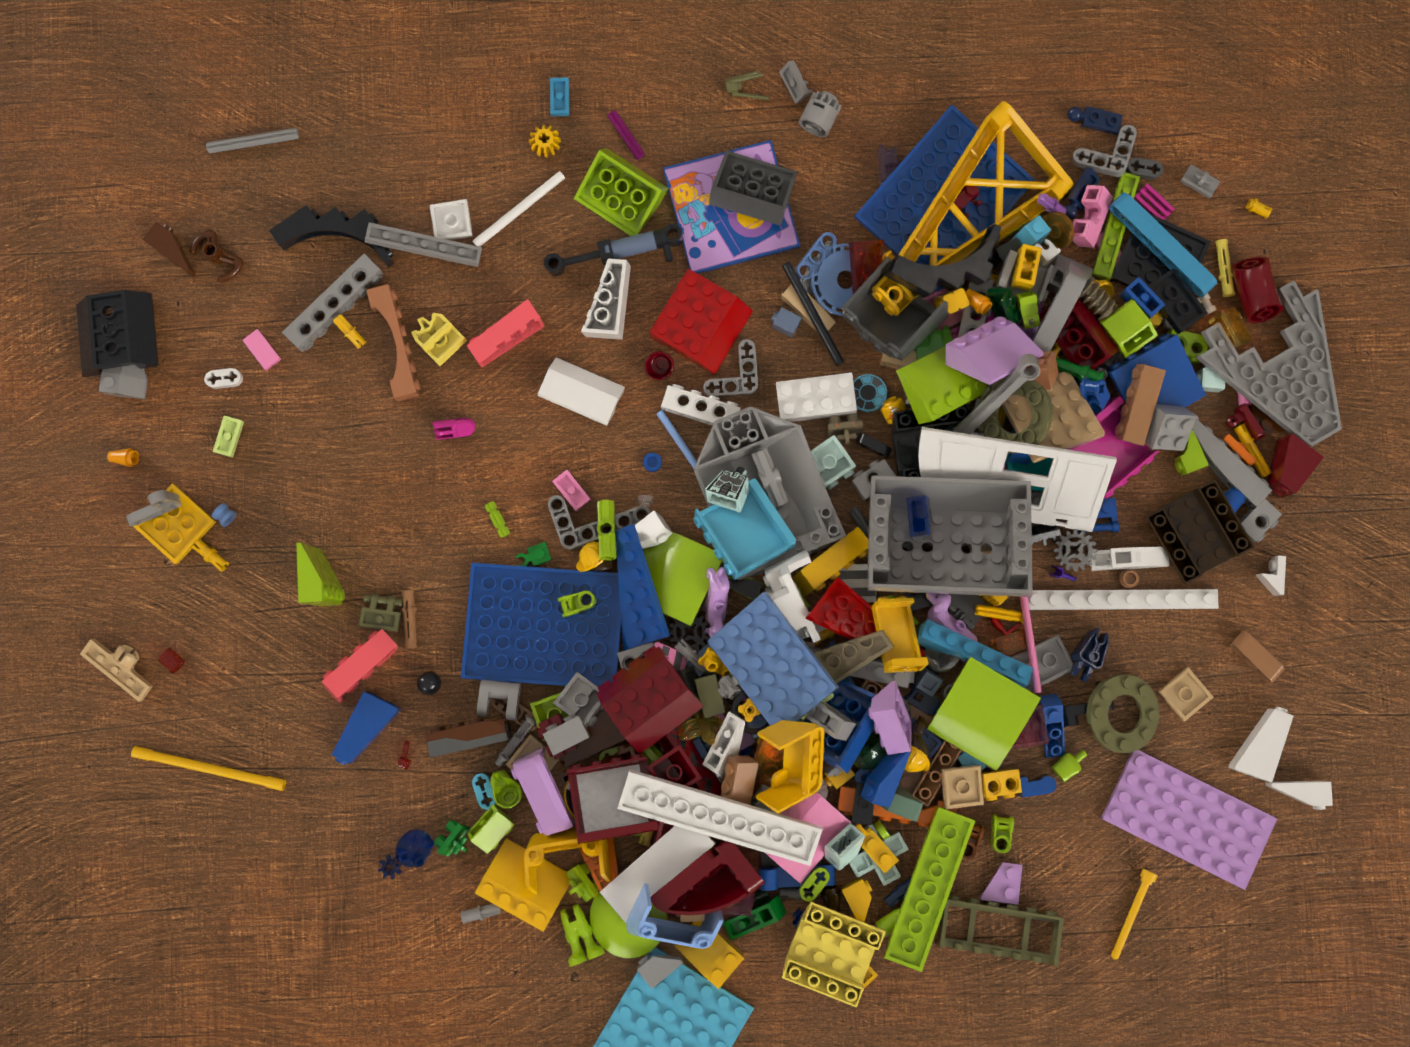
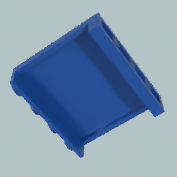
M1163 334L1158 337V341L1155 343L1145 344L1141 347V351L1134 352L1121 362L1112 363L1108 366L1109 369L1104 371L1105 374L1110 375L1119 395L1124 400V405L1127 399L1126 391L1131 385V375L1136 364H1144L1166 370L1156 404L1187 407L1206 396L1178 335Z

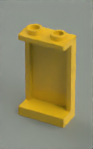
M885 596L878 598L871 606L876 631L884 629L894 644L893 648L881 655L885 673L921 671L929 665L927 657H921L911 611L914 598L899 596L889 599V597Z

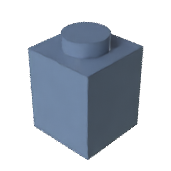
M781 307L779 312L775 311L771 319L773 322L772 328L792 338L801 323L802 317Z

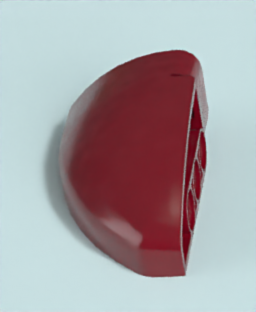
M723 841L715 847L719 853L718 855L712 849L706 851L650 898L656 909L664 913L685 916L704 915L724 910L741 902L765 882L734 843Z

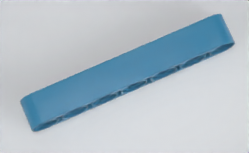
M1123 192L1109 205L1111 213L1170 270L1175 268L1187 286L1197 296L1204 297L1217 284L1216 278L1129 194Z

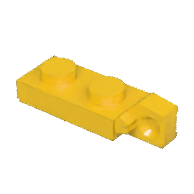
M857 823L855 827L865 835L861 847L885 874L899 861L898 858L870 827L865 830Z

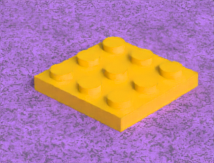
M172 483L166 491L179 495L182 505L133 527L174 564L178 565L192 549V545H196L194 542L201 539L216 521L179 487Z

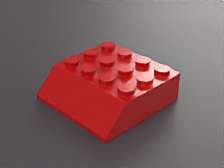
M688 268L651 328L649 335L653 340L715 375L753 310L734 294Z

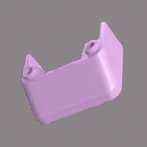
M543 746L515 759L511 772L514 779L519 780L538 820L536 823L540 834L544 833L547 836L574 827L575 820L567 811L564 800L543 757L545 748Z

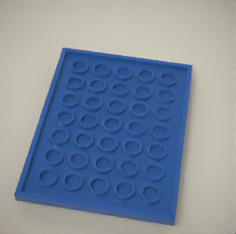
M951 105L855 214L854 218L891 252L898 256L979 128L955 106ZM993 141L970 178L996 179L997 145ZM1004 152V180L1035 181L1034 178ZM977 186L978 190H980L979 196L974 198L976 201L981 200L982 204L976 207L973 205V202H970L962 210L964 214L966 212L969 214L968 220L979 233L995 223L996 187ZM1003 187V217L1027 189ZM948 211L938 226L937 248L956 249L973 237L959 220ZM930 241L926 245L927 248H930ZM920 255L916 262L929 265L930 255ZM937 256V261L944 256ZM938 285L936 292H939L942 286Z
M471 563L461 678L567 686L578 672L597 687L608 679L610 682L613 681L612 676L618 671L619 658L617 653H619L621 634L618 573L580 572L568 569ZM582 591H590L596 596L597 602L593 608L563 618V609L561 602H558V598ZM585 595L582 599L584 605H589L592 601L590 595Z

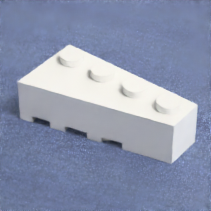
M607 260L600 279V285L597 292H595L594 301L591 309L588 311L585 325H583L581 330L585 337L623 340L631 269L627 260Z

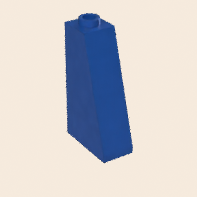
M363 691L332 753V756L336 757L335 761L343 765L353 763L400 713L402 708L369 691Z

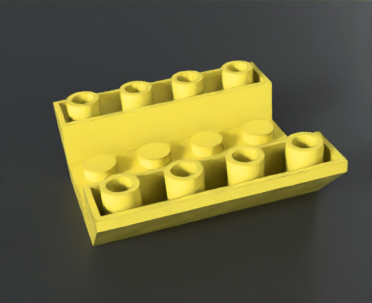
M810 902L800 918L788 949L782 978L857 1008L864 990L862 985L875 949H880L886 931L817 903Z

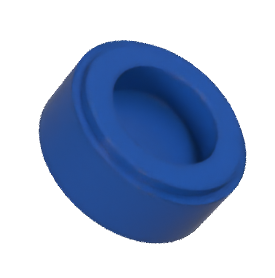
M648 453L643 459L644 468L649 472L658 471L662 466L661 457L657 453Z

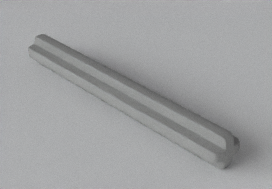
M297 128L212 141L206 143V149L209 153L294 140L299 138V132Z

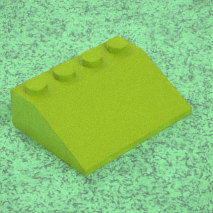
M604 148L598 151L574 199L628 235L634 236L641 233L669 188L608 148Z
M946 345L896 370L918 424L932 422L981 396L988 387L986 383L947 366Z
M301 542L296 543L298 603L314 606L342 605V601L345 599L344 589H342L323 551L320 548Z

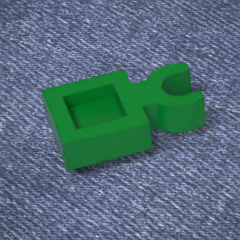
M546 542L527 548L529 554L519 553L516 555L517 559L521 557L525 559L524 564L519 566L526 567L530 562L535 567L552 560Z

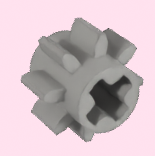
M726 675L718 683L720 688L717 691L722 698L732 700L737 694L742 692L739 681L733 676Z

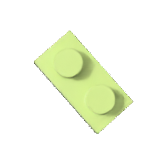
M223 416L213 448L214 453L233 458L244 421Z

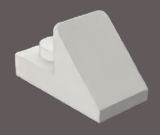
M1286 556L1271 557L1268 564L1270 574H1256V577L1273 596L1284 595Z

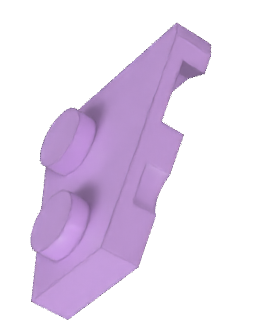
M1001 862L996 869V873L989 880L986 889L980 894L979 899L1018 905L1022 864Z

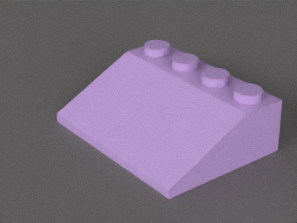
M997 317L947 343L946 365L990 385L1011 374L1018 366L1019 358L1024 354H1033L1038 359L1043 356L1044 352L1014 322L1004 317Z

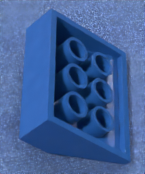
M841 680L837 683L839 688L833 692L834 697L826 703L855 722L856 725L847 741L835 739L824 731L823 761L848 774L874 729V719H870L869 708L875 694L845 680ZM805 718L804 722L812 723L810 720Z

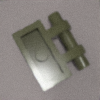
M376 593L372 595L365 594L364 602H370V608L362 607L359 626L398 632L401 613L394 612L395 606L403 607V599H397L396 596L383 597ZM378 604L387 605V611L377 609Z

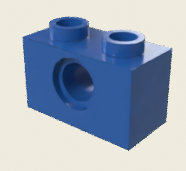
M1140 277L1133 281L1119 295L1126 303L1133 299L1149 319L1165 306V303Z

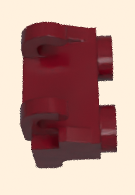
M964 185L961 190L962 193L954 201L961 212L970 202H973V205L976 207L982 204L981 200L976 201L974 198L979 196L980 190H978V187ZM966 212L964 215L968 219L969 214Z

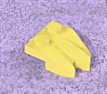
M432 313V320L430 322L424 317L417 319L421 330H414L411 333L422 349L441 366L467 342V339L442 314Z

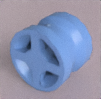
M226 503L219 505L212 513V518L219 520L220 525L223 527L228 526L237 516V513L234 510H230Z

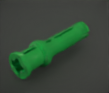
M1056 357L1058 371L1069 373L1079 378L1080 382L1083 378H1089L1092 381L1103 380L1104 371L1098 372L1090 369V366L1082 367Z

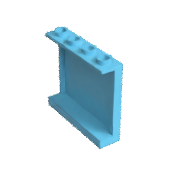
M755 478L749 481L750 489L741 512L714 504L702 511H699L698 508L695 509L693 518L695 525L703 530L706 542L708 544L711 543L714 547L715 556L725 564L724 569L729 576L732 575L734 580L793 549L796 544V538Z

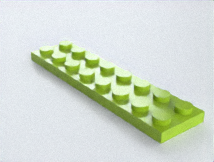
M939 806L936 807L883 956L885 959L922 972L975 824L974 819Z

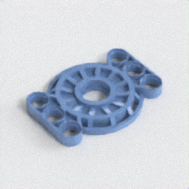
M826 232L818 237L797 265L795 272L801 280L810 278L812 293L823 309L832 314L843 316V313L835 310H842V306L873 274L870 263H872L874 270L878 266L874 258L860 246L844 243L836 245V236L831 232ZM824 236H829L832 240V244L829 247L823 244ZM844 247H850V248H853V249H855V250H854V251L844 250ZM813 251L820 253L819 261L812 259L811 254ZM859 252L863 253L868 258V260H866L862 255H860ZM801 266H807L809 268V274L807 276L801 275ZM841 271H848L853 275L854 283L851 288L843 289L838 285L837 276Z

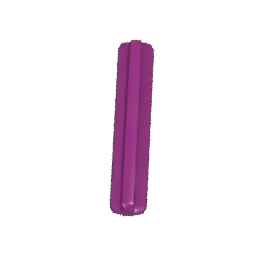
M616 110L608 114L609 120L637 160L645 156L644 151Z

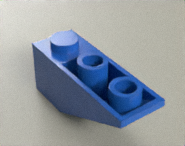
M1057 694L1039 696L1041 699L1038 703V716L1045 757L1063 756L1065 754L1063 704Z

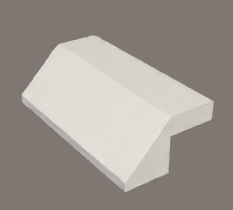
M556 357L546 373L537 396L607 426L614 415L616 405L624 393L625 387Z

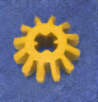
M543 124L542 129L535 127L536 133H530L531 139H529V144L532 145L531 150L533 152L537 151V156H541L544 153V156L547 158L548 153L554 155V149H560L558 144L561 143V138L558 137L559 133L557 130L553 131L552 126L546 129V126Z

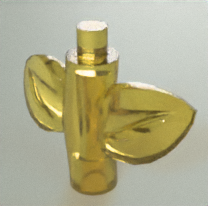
M700 709L691 716V720H687L681 725L678 733L679 740H690L701 735L704 742L708 743V745H713L715 743V733L718 734L724 719L720 717L704 718L703 710Z

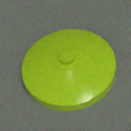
M599 891L590 908V925L595 939L606 951L622 958H636L649 953L660 943L657 940L629 934L626 923ZM651 902L652 907L648 917L668 920V913L659 911Z

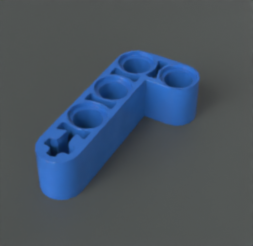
M821 863V865H816L813 868L815 869L819 866L826 868L830 878L825 886L835 885V867L831 863ZM758 867V874L765 882L759 887V890L762 891L777 890V887H800L805 881L804 879L800 884L782 867ZM822 871L821 873H816L817 879L815 880V883H817L820 879H825L824 871Z

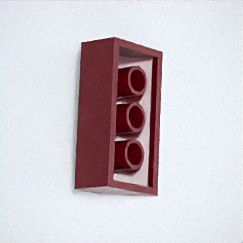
M1078 298L1056 339V343L1071 363L1082 367L1090 366V369L1094 370L1120 350L1087 308L1086 304L1082 303L1083 300ZM1049 307L1039 314V319L1041 322L1043 321Z

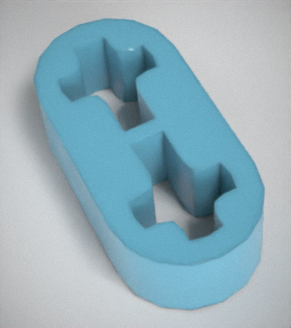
M479 773L474 776L472 785L479 806L482 809L488 810L493 804L496 805L492 794L491 779L486 773ZM480 776L482 779H486V783H484L485 790L482 789L481 785H477ZM484 792H486L488 798H492L490 806L487 803L483 804L482 800L485 799Z

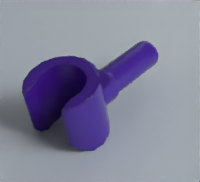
M1051 566L1056 569V572L1054 574L1049 573L1050 576L1076 581L1077 578L1064 572L1062 567Z

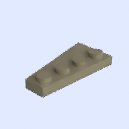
M884 629L813 652V654L837 684L893 648L894 644Z

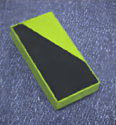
M726 573L730 589L753 601L756 599L763 583L751 577L734 580L732 575L729 576Z

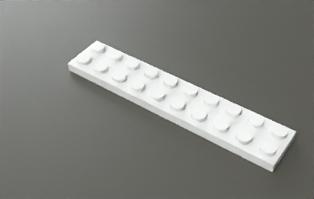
M629 769L617 808L809 866L811 865L823 830L822 826L631 769Z

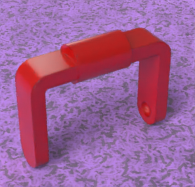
M989 617L993 626L1000 630L1003 635L1010 634L1022 624V622H1018L1006 631L999 619Z

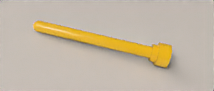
M1142 869L1140 874L1141 885L1112 951L1111 957L1114 960H1117L1121 954L1149 885H1152L1153 882L1155 883L1158 875L1146 869Z

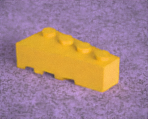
M859 527L855 528L845 538L838 541L793 576V581L798 588H801V593L804 597L813 590L820 591L826 586L824 582L830 578L832 581L841 574L839 572L840 569L844 567L847 570L855 563L853 559L857 556L860 559L868 553V538Z

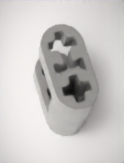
M482 679L479 688L477 716L488 717L491 698L507 700L506 720L516 721L521 684Z

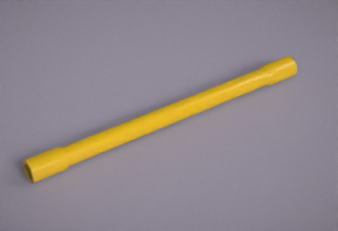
M134 746L131 752V757L200 771L283 791L286 786L285 779L253 774L156 752L139 746Z

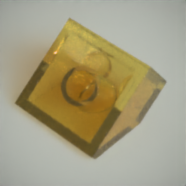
M1235 307L1221 311L1208 321L1210 326L1220 322L1235 349L1252 341L1251 333L1245 328L1242 316L1239 311H1236Z

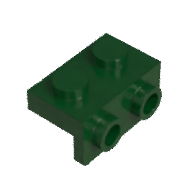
M989 288L986 294L992 302L991 308L995 318L1004 317L1017 325L1021 319V313L1016 306V298L1012 294L1011 288Z

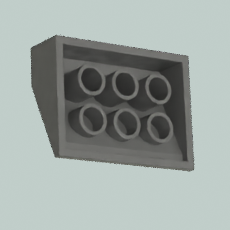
M726 150L711 189L709 204L781 226L798 172Z

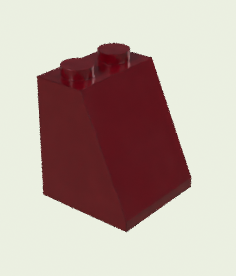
M1293 433L1278 439L1270 466L1271 473L1268 475L1267 480L1268 487L1272 489L1271 493L1278 498L1296 494L1324 457Z

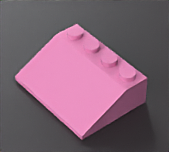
M818 792L780 813L822 826L823 830L811 865H805L766 853L800 884L825 855V845L851 823Z

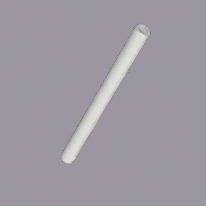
M560 171L557 172L472 240L476 246H482L565 179L564 175Z

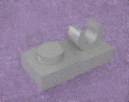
M794 60L788 61L779 71L795 104L801 103L813 92L812 89L808 90L806 86L808 81L802 79V75Z

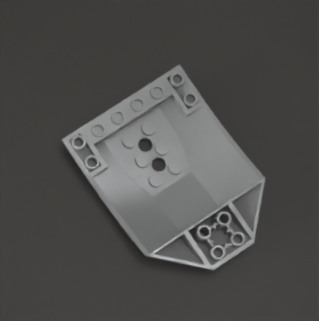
M751 406L714 422L693 470L708 507L714 504L707 502L705 489L725 469L735 472L737 467L744 468L747 471L746 476L750 481L755 478L768 497L766 489L762 487L759 480V472L751 455L758 450L767 448L774 466L779 471L782 479L781 484L788 497V502L775 508L796 538V544L793 549L739 577L738 580L765 573V568L806 549L810 556L846 537L801 426Z

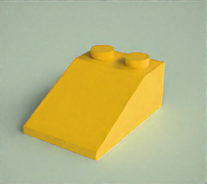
M696 921L691 925L700 927L703 921ZM719 931L711 946L705 949L674 944L694 967L718 989L744 960V953Z

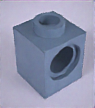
M927 666L923 670L917 671L914 675L916 688L932 697L943 682L939 673Z

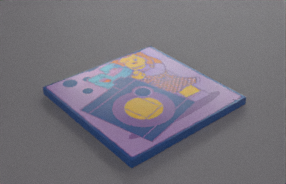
M771 140L730 150V152L778 166ZM725 152L663 168L676 220L683 233V246L690 270L697 274L800 248L789 202L781 226L709 204L711 189Z

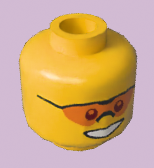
M896 396L885 400L881 407V412L888 424H892L893 412L908 410L904 400Z

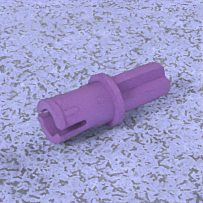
M1046 193L1038 195V203L1044 206L1047 212L1059 211L1066 214V208L1059 204L1056 198H1051Z

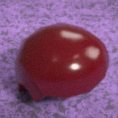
M663 351L653 352L645 361V372L649 378L657 381L669 377L674 370L673 358L669 353Z

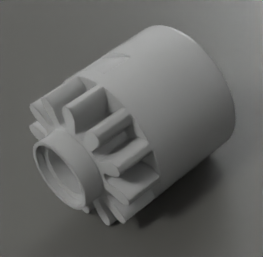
M813 92L798 123L805 131L815 136L827 137L842 105L829 92Z

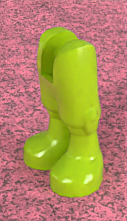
M579 904L573 905L576 921L571 922L566 908L560 911L565 938L572 949V955L568 959L570 967L586 961L587 957L590 960L605 953L603 947L595 943L592 937V927L588 924ZM579 937H581L584 941L587 957L585 955L584 950L582 949Z

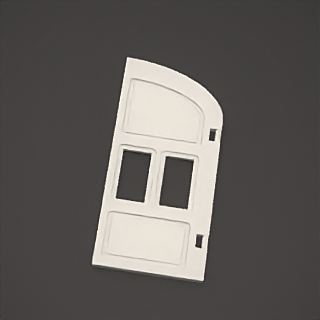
M926 427L921 429L918 454L921 477L1031 481V486L1044 487L1039 505L1031 504V523L1049 526L1056 525L1088 532L1093 531L1117 458L1112 456ZM1008 451L1053 458L1048 476L1004 470L1003 467ZM1056 519H1064L1066 522L1056 521Z

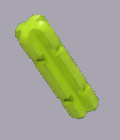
M494 501L489 502L485 505L487 513H490L489 517L494 527L498 528L499 536L501 538L506 537L510 534L507 526L505 527L506 523L500 511L496 510L498 508Z

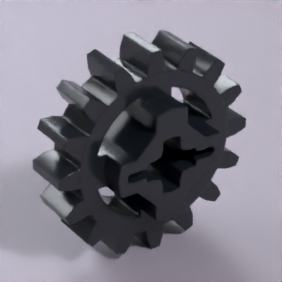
M697 615L692 626L673 618L676 623L675 625H669L673 628V631L669 632L670 635H673L670 641L678 642L681 638L685 637V628L690 629L696 625L693 630L694 636L689 635L685 637L684 641L694 640L696 644L689 646L699 651V645L705 647L704 639L709 640L705 633V626L709 623H703L704 616L697 618ZM700 625L702 627V637L697 635V628ZM677 627H679L682 632V635L679 639L677 638L676 634Z

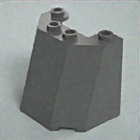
M887 257L842 306L843 318L856 329L863 341L872 343L877 352L885 353L889 357L902 361L948 318V302L944 300L938 308H935L919 295L898 316L889 315L884 309L885 306L872 296V287L886 274L891 263V259ZM890 290L889 297L893 299L894 294Z

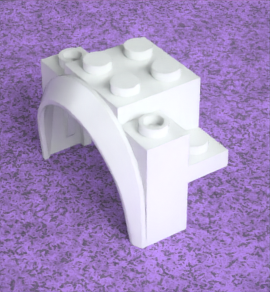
M806 549L765 568L763 579L767 586L765 591L800 637L804 639L811 636L814 643L821 640L819 632L826 628L805 619L809 611L790 574L797 568L811 563Z

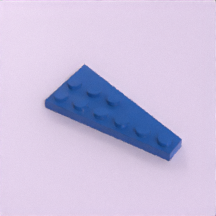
M634 524L615 531L623 651L670 636Z

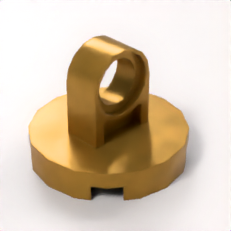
M1059 211L1043 216L1042 219L1051 229L1045 239L1050 240L1057 249L1070 245L1074 238V220H1070L1066 214Z

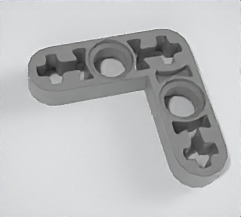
M1125 125L1120 129L1113 155L1085 148L1075 150L1072 156L1073 165L1082 169L1086 167L1092 168L1095 172L1114 177L1124 175L1137 135L1136 128L1131 125ZM1126 132H1129L1130 136L1128 138V141L1126 142L1124 141ZM1124 147L1128 153L1120 154L1118 149ZM1080 155L1083 156L1082 161L1078 160ZM1096 159H1101L1104 161L1105 164L1103 166H1097L1094 163V161ZM1116 165H1120L1119 170L1116 169Z
M745 339L739 343L740 377L707 380L703 386L706 396L752 395L757 391L756 349L753 341ZM745 344L752 347L749 350V357L753 356V359L745 358V350L741 349L744 348ZM744 363H752L753 370L751 372L744 371ZM743 375H755V377H751V384H755L752 390L744 387V385H747V377L743 378ZM728 382H733L736 385V389L733 392H728L725 389V385ZM719 383H723V393H720V389H715L714 393H710V390L706 389L710 384H713L714 387H720Z
M159 490L147 496L150 505L126 516L129 526H136L180 507L182 502L179 495Z

